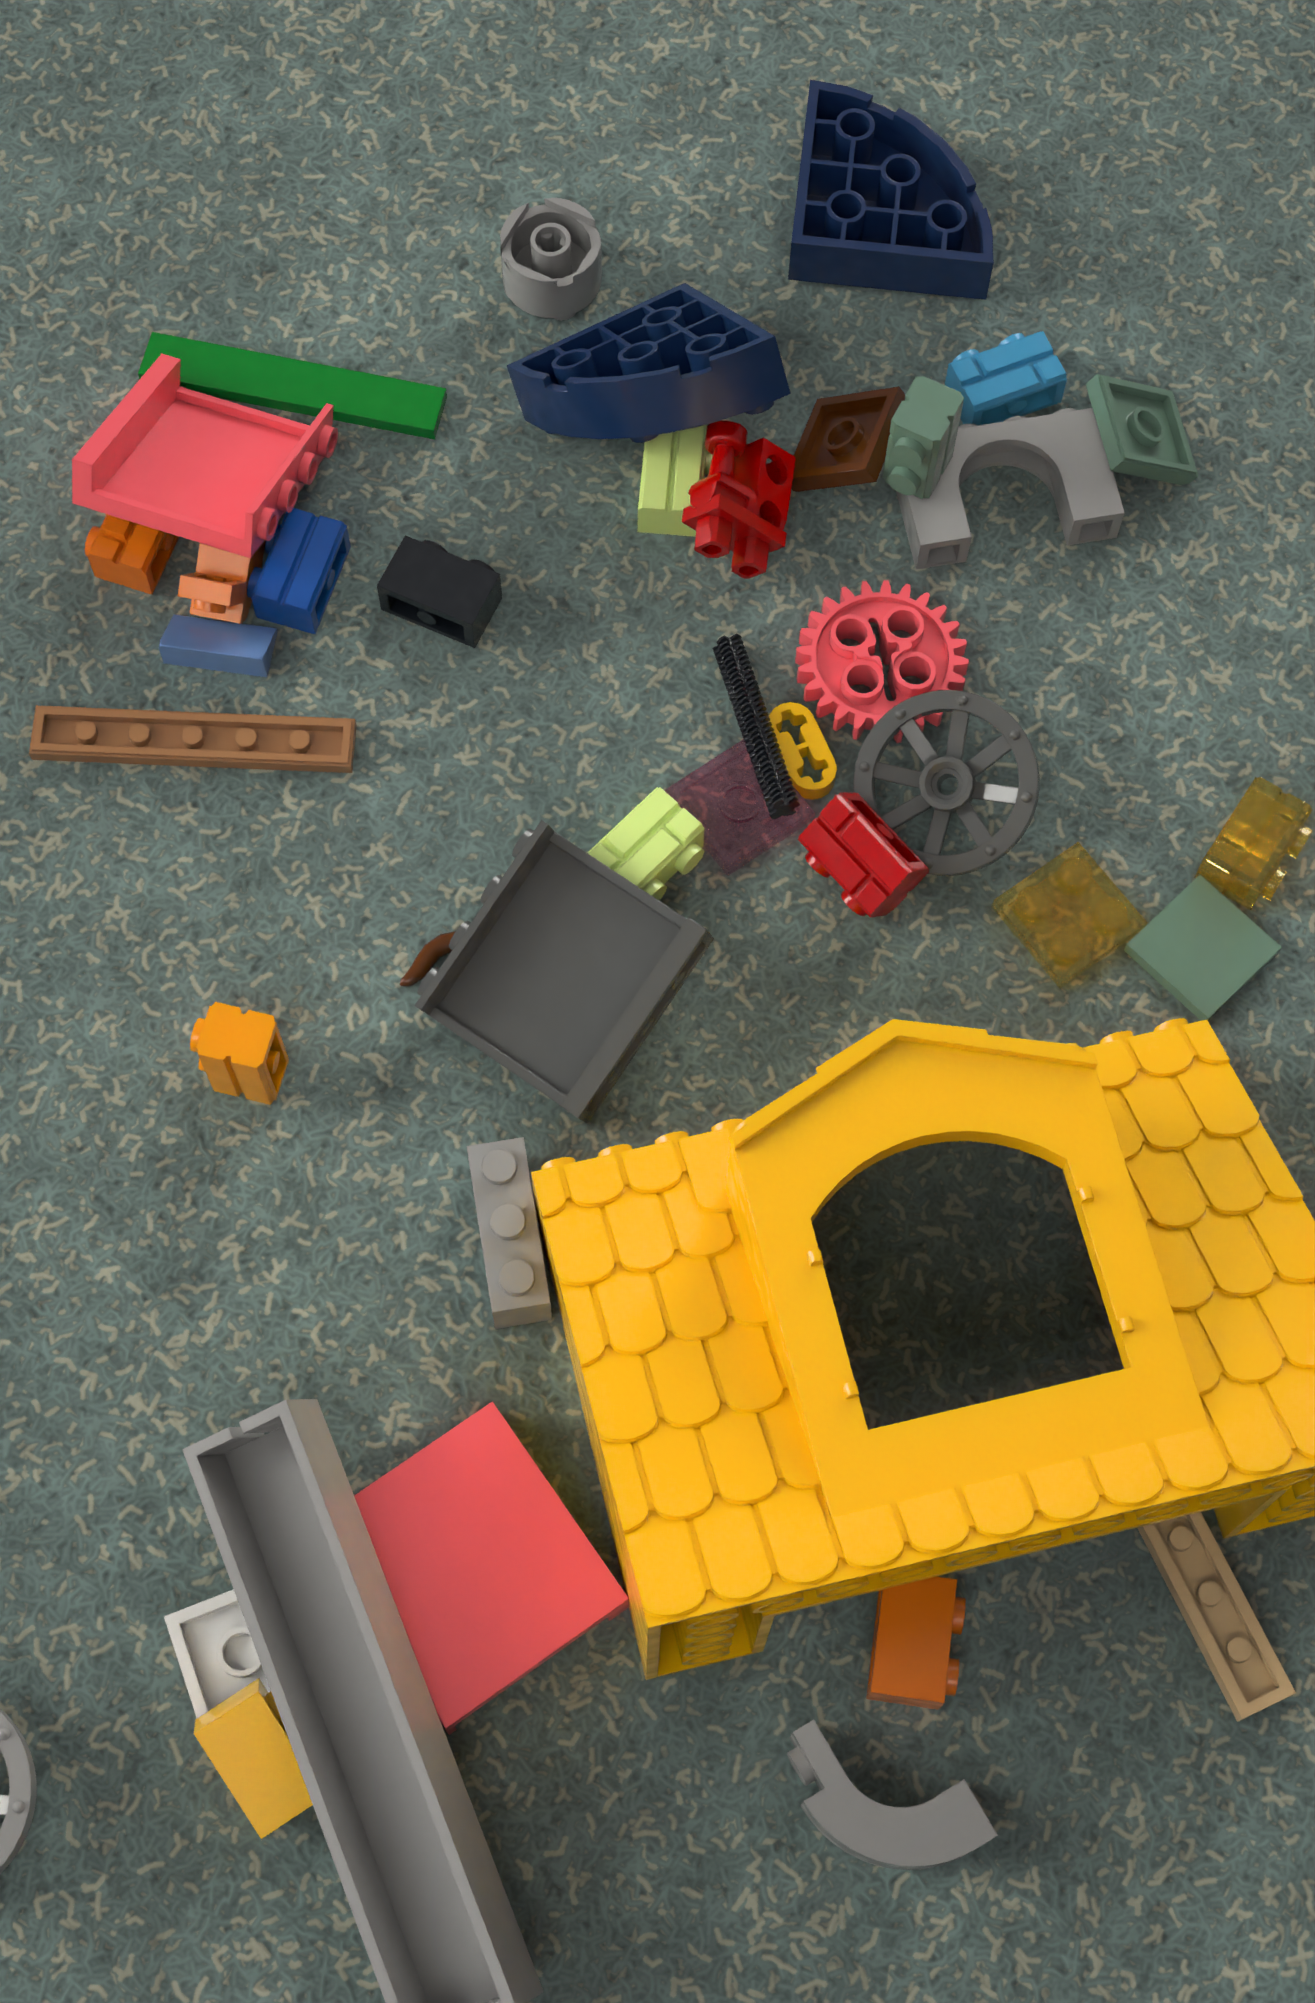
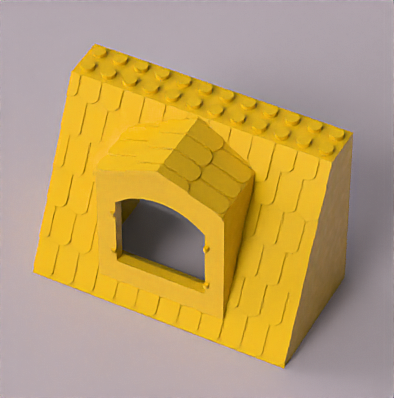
M1185 1018L1173 1019L1158 1025L1154 1032L1134 1036L1132 1031H1120L1102 1038L1099 1042L1100 1044L1082 1048L1076 1043L1064 1044L988 1035L986 1029L892 1019L816 1067L817 1074L745 1120H725L714 1125L711 1128V1132L689 1136L684 1131L668 1133L657 1138L653 1145L632 1149V1146L629 1144L610 1146L601 1150L598 1153V1157L578 1162L572 1157L557 1158L544 1163L541 1166V1170L531 1172L535 1208L625 1593L629 1598L630 1615L646 1680L762 1652L776 1615L1211 1509H1214L1223 1539L1315 1517V1220L1303 1201L1300 1189L1262 1125L1255 1106L1230 1065V1059L1208 1020L1188 1024ZM972 1141L997 1144L1040 1157L1063 1169L1124 1369L868 1430L859 1398L858 1387L854 1380L823 1266V1258L812 1225L813 1220L822 1207L848 1181L874 1163L898 1152L934 1143Z

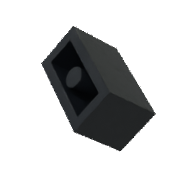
M406 535L377 584L381 610L473 648L477 646L502 600L500 574L495 572L488 564L476 559L467 561L448 553L445 548L433 541L424 540L421 542Z

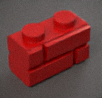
M840 792L835 795L820 812V816L815 818L799 835L798 840L809 851L805 855L808 864L820 875L826 878L832 876L844 889L841 893L844 903L860 916H886L905 899L907 893L913 890L930 870L858 793Z

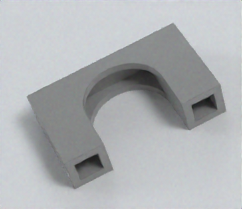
M1065 408L1049 415L1029 418L1014 416L1003 422L978 426L975 424L960 425L958 427L953 457L944 473L940 475V480L930 498L921 499L914 495H904L896 491L916 570L967 561L972 536L959 487L970 475L987 467L1013 466L1024 469L1043 481L1054 498L1067 546L1117 538L1125 514L1114 473L1110 470L1093 408L1081 410Z

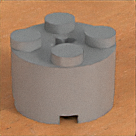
M562 198L544 199L545 204L529 208V203L524 204L508 216L501 229L500 250L505 293L517 307L531 315L554 318L556 320H568L594 300L601 286V238L595 226V220L584 207Z

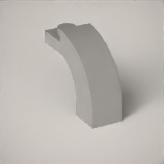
M814 1719L792 1732L790 1740L795 1747L787 1752L790 1763L805 1786L815 1781L820 1790L804 1800L801 1808L814 1826L829 1841L862 1861L890 1869H927L955 1861L998 1836L965 1779L925 1803L911 1807L887 1806L868 1798L852 1784Z

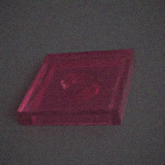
M741 740L664 790L678 802L681 808H685L702 823L705 828L704 847L727 876L815 819V812L796 789L793 791L796 792L795 796H797V801L800 803V806L794 809L796 813L789 816L782 815L775 820L769 816L770 813L767 810L766 802L744 740Z

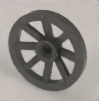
M938 690L919 694L901 702L889 710L874 725L864 740L857 757L853 790L854 793H858L892 830L933 807L934 813L923 852L911 847L909 848L930 869L928 874L955 876L975 872L991 865L1007 854L1018 843L1029 827L1037 807L1040 791V774L1036 754L1030 740L1018 722L1006 710L977 694L957 690ZM952 712L946 757H939L915 720L933 713ZM973 715L988 722L1002 735L968 762L964 763L963 755L969 716ZM900 730L926 766L922 772L879 762L885 748ZM1013 751L1018 766V788L976 782L975 778L1008 752ZM947 778H956L958 781L957 790L950 795L942 794V782ZM875 779L919 788L921 794L881 816L876 801ZM973 799L1014 805L1006 823L993 837L972 807L971 802ZM957 813L978 847L960 854L940 855L951 814Z

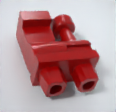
M720 420L710 423L706 428L704 445L706 450L713 455L708 477L697 481L691 486L688 494L690 495L692 506L683 509L682 523L696 530L694 547L696 552L707 558L717 559L732 551L731 572L744 579H750L766 572L770 552L785 547L787 533L783 530L787 521L796 457L764 437L746 445L748 432L744 426L733 421ZM767 458L771 459L772 462L766 464Z

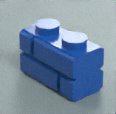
M293 508L290 513L286 512L281 525H277L272 539L266 541L265 550L268 557L263 568L255 567L248 581L247 595L252 599L257 618L316 634L351 548L347 525L342 521L321 515L316 517L313 513Z

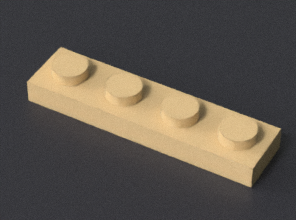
M1199 1512L1137 1527L1237 1722L1296 1694L1202 1513Z

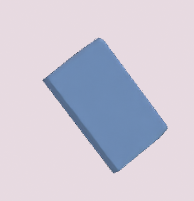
M173 615L161 637L159 651L165 664L267 677L277 636V628Z

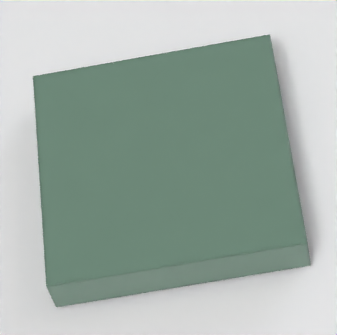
M1096 374L1085 384L1111 471L1178 485L1190 484L1198 477L1173 391Z
M1199 875L1126 944L1124 951L1199 1020L1209 1021L1278 955L1282 947L1202 875Z

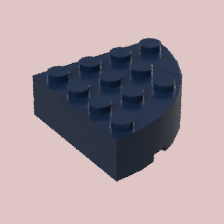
M810 80L788 280L986 300L994 264L993 231L987 208H983V204L975 191L976 182L968 167L942 137L920 119L905 110L898 108L894 112L883 105L872 102L873 95L848 86Z
M686 283L507 365L524 419L548 434H560L568 437L590 439L630 438L632 442L643 443L656 438L659 434L714 423L742 413L750 415L763 413L774 405L775 400L791 394L776 337Z

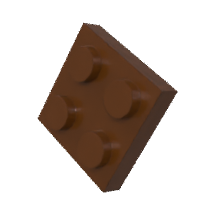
M898 386L817 399L793 455L796 457L791 489L795 492L877 482L885 462L891 419L901 401L905 400V393Z

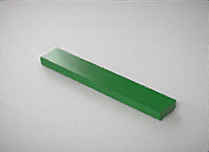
M156 332L151 333L138 372L140 379L161 354L181 359L180 387L217 398L315 417L328 403L334 405L333 420L434 440L447 399L446 388Z

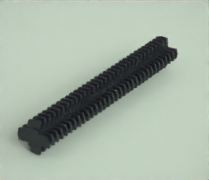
M735 634L730 638L724 635L716 642L718 645L712 649L714 650L715 658L723 676L722 678L735 716L737 717L736 719L751 763L753 764L756 778L764 796L767 810L770 813L769 816L775 820L782 815H793L796 813L794 809L800 806V803L797 801V796H795L796 792L793 791L795 789L792 785L793 783L789 780L791 777L788 775L789 771L786 769L785 760L782 753H780L782 751L778 748L780 745L777 743L776 734L773 732V727H771L772 723L766 711L767 708L764 706L765 703L762 701L763 697L755 680L756 677L753 675L754 671L751 670L752 666L748 660L749 657L743 645L744 642L739 634Z

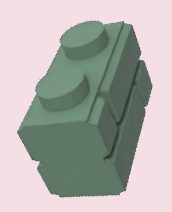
M925 376L915 377L905 394V400L901 401L891 419L882 478L895 491L904 495H914L921 499L930 498L940 480V475L944 473L953 457L964 402L961 392Z

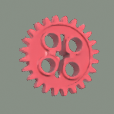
M884 580L880 592L874 593L868 582L862 581L860 595L854 596L847 587H842L840 604L829 597H825L823 599L822 613L811 611L808 620L809 628H801L799 644L801 646L797 647L795 663L800 665L797 671V683L807 684L804 689V701L819 700L816 709L817 718L833 713L835 716L832 729L838 731L846 723L853 725L852 739L857 740L864 729L871 730L889 710L911 697L938 690L963 691L966 679L962 676L966 675L969 659L962 657L965 654L967 641L966 639L956 638L960 625L958 621L943 623L947 610L945 605L930 610L927 608L930 598L928 592L914 600L910 598V584H905L899 594L891 592L889 580ZM870 622H874L878 627L880 635L879 649L882 661L885 665H890L887 681L894 701L887 700L885 695L883 666L880 657L874 655L876 638ZM903 630L908 632L911 637L900 638L891 632ZM853 639L858 641L860 645L847 646L842 644L840 640ZM915 676L924 683L910 684L902 678ZM854 685H865L869 687L872 691L868 693H859L854 691L850 687ZM943 712L926 715L915 720V722L923 732L924 719L934 726H939ZM900 730L893 737L897 743H901L903 732Z

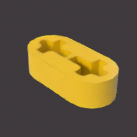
M788 702L780 704L772 710L769 718L772 723L771 727L774 729L773 732L776 734L775 737L778 740L777 743L780 745L778 748L781 749L782 752L780 753H782L785 760L784 764H786V769L789 771L788 775L791 777L789 780L792 781V785L795 788L793 791L805 799L814 800L822 798L829 794L834 787L837 771L835 759L810 710L799 703ZM790 720L793 726L802 724L799 732L801 744L796 745L788 731L779 733L782 729V721ZM807 756L814 770L824 769L821 772L820 782L814 783L810 776L800 777L803 775V757Z

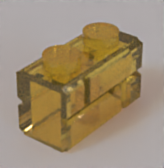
M1255 777L1203 858L1194 878L1202 875L1224 896L1249 910H1252L1260 896L1271 900L1287 874L1286 871L1279 868V865L1286 854L1296 859L1313 830L1304 826L1313 811L1311 805L1290 793H1283L1281 788L1264 778Z

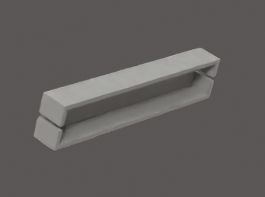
M284 1400L240 1421L241 1427H228L182 1449L385 2003H527L544 1992L318 1400Z

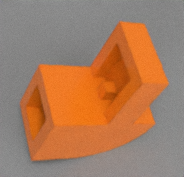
M266 540L263 541L252 558L199 543L196 572L180 575L178 597L192 599L190 614L232 623H243L248 616L252 599L247 595L248 581L255 567L262 568Z

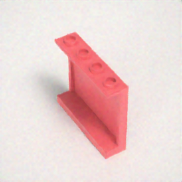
M161 354L72 458V503L252 558L264 540L270 541L278 525V520L284 512L290 513L293 510L298 493L302 487L313 482L318 465L323 458H330L332 456L338 439V429L332 427L334 405L326 403L309 426L180 387L181 359Z
M493 1401L354 1495L437 1714L449 1735L457 1730L455 1725L606 1618L609 1621L629 1608L628 1596Z

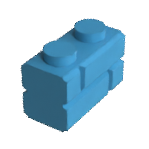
M1040 331L1026 337L1022 333L1012 334L1002 340L997 347L980 353L976 349L962 352L952 363L948 364L945 386L961 392V395L964 397L960 417L963 424H975L978 426L1003 422L1010 417L1024 416L1061 403L1067 376L1057 355L1054 356L1053 348L1045 333Z

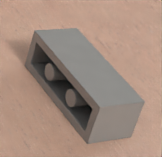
M524 1137L466 1146L495 1329L552 1320L551 1303Z

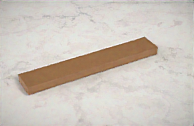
M36 705L29 754L32 760L352 773L357 725L355 719Z

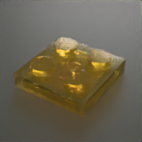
M1079 842L994 899L991 906L1060 989L1128 942L1148 923Z

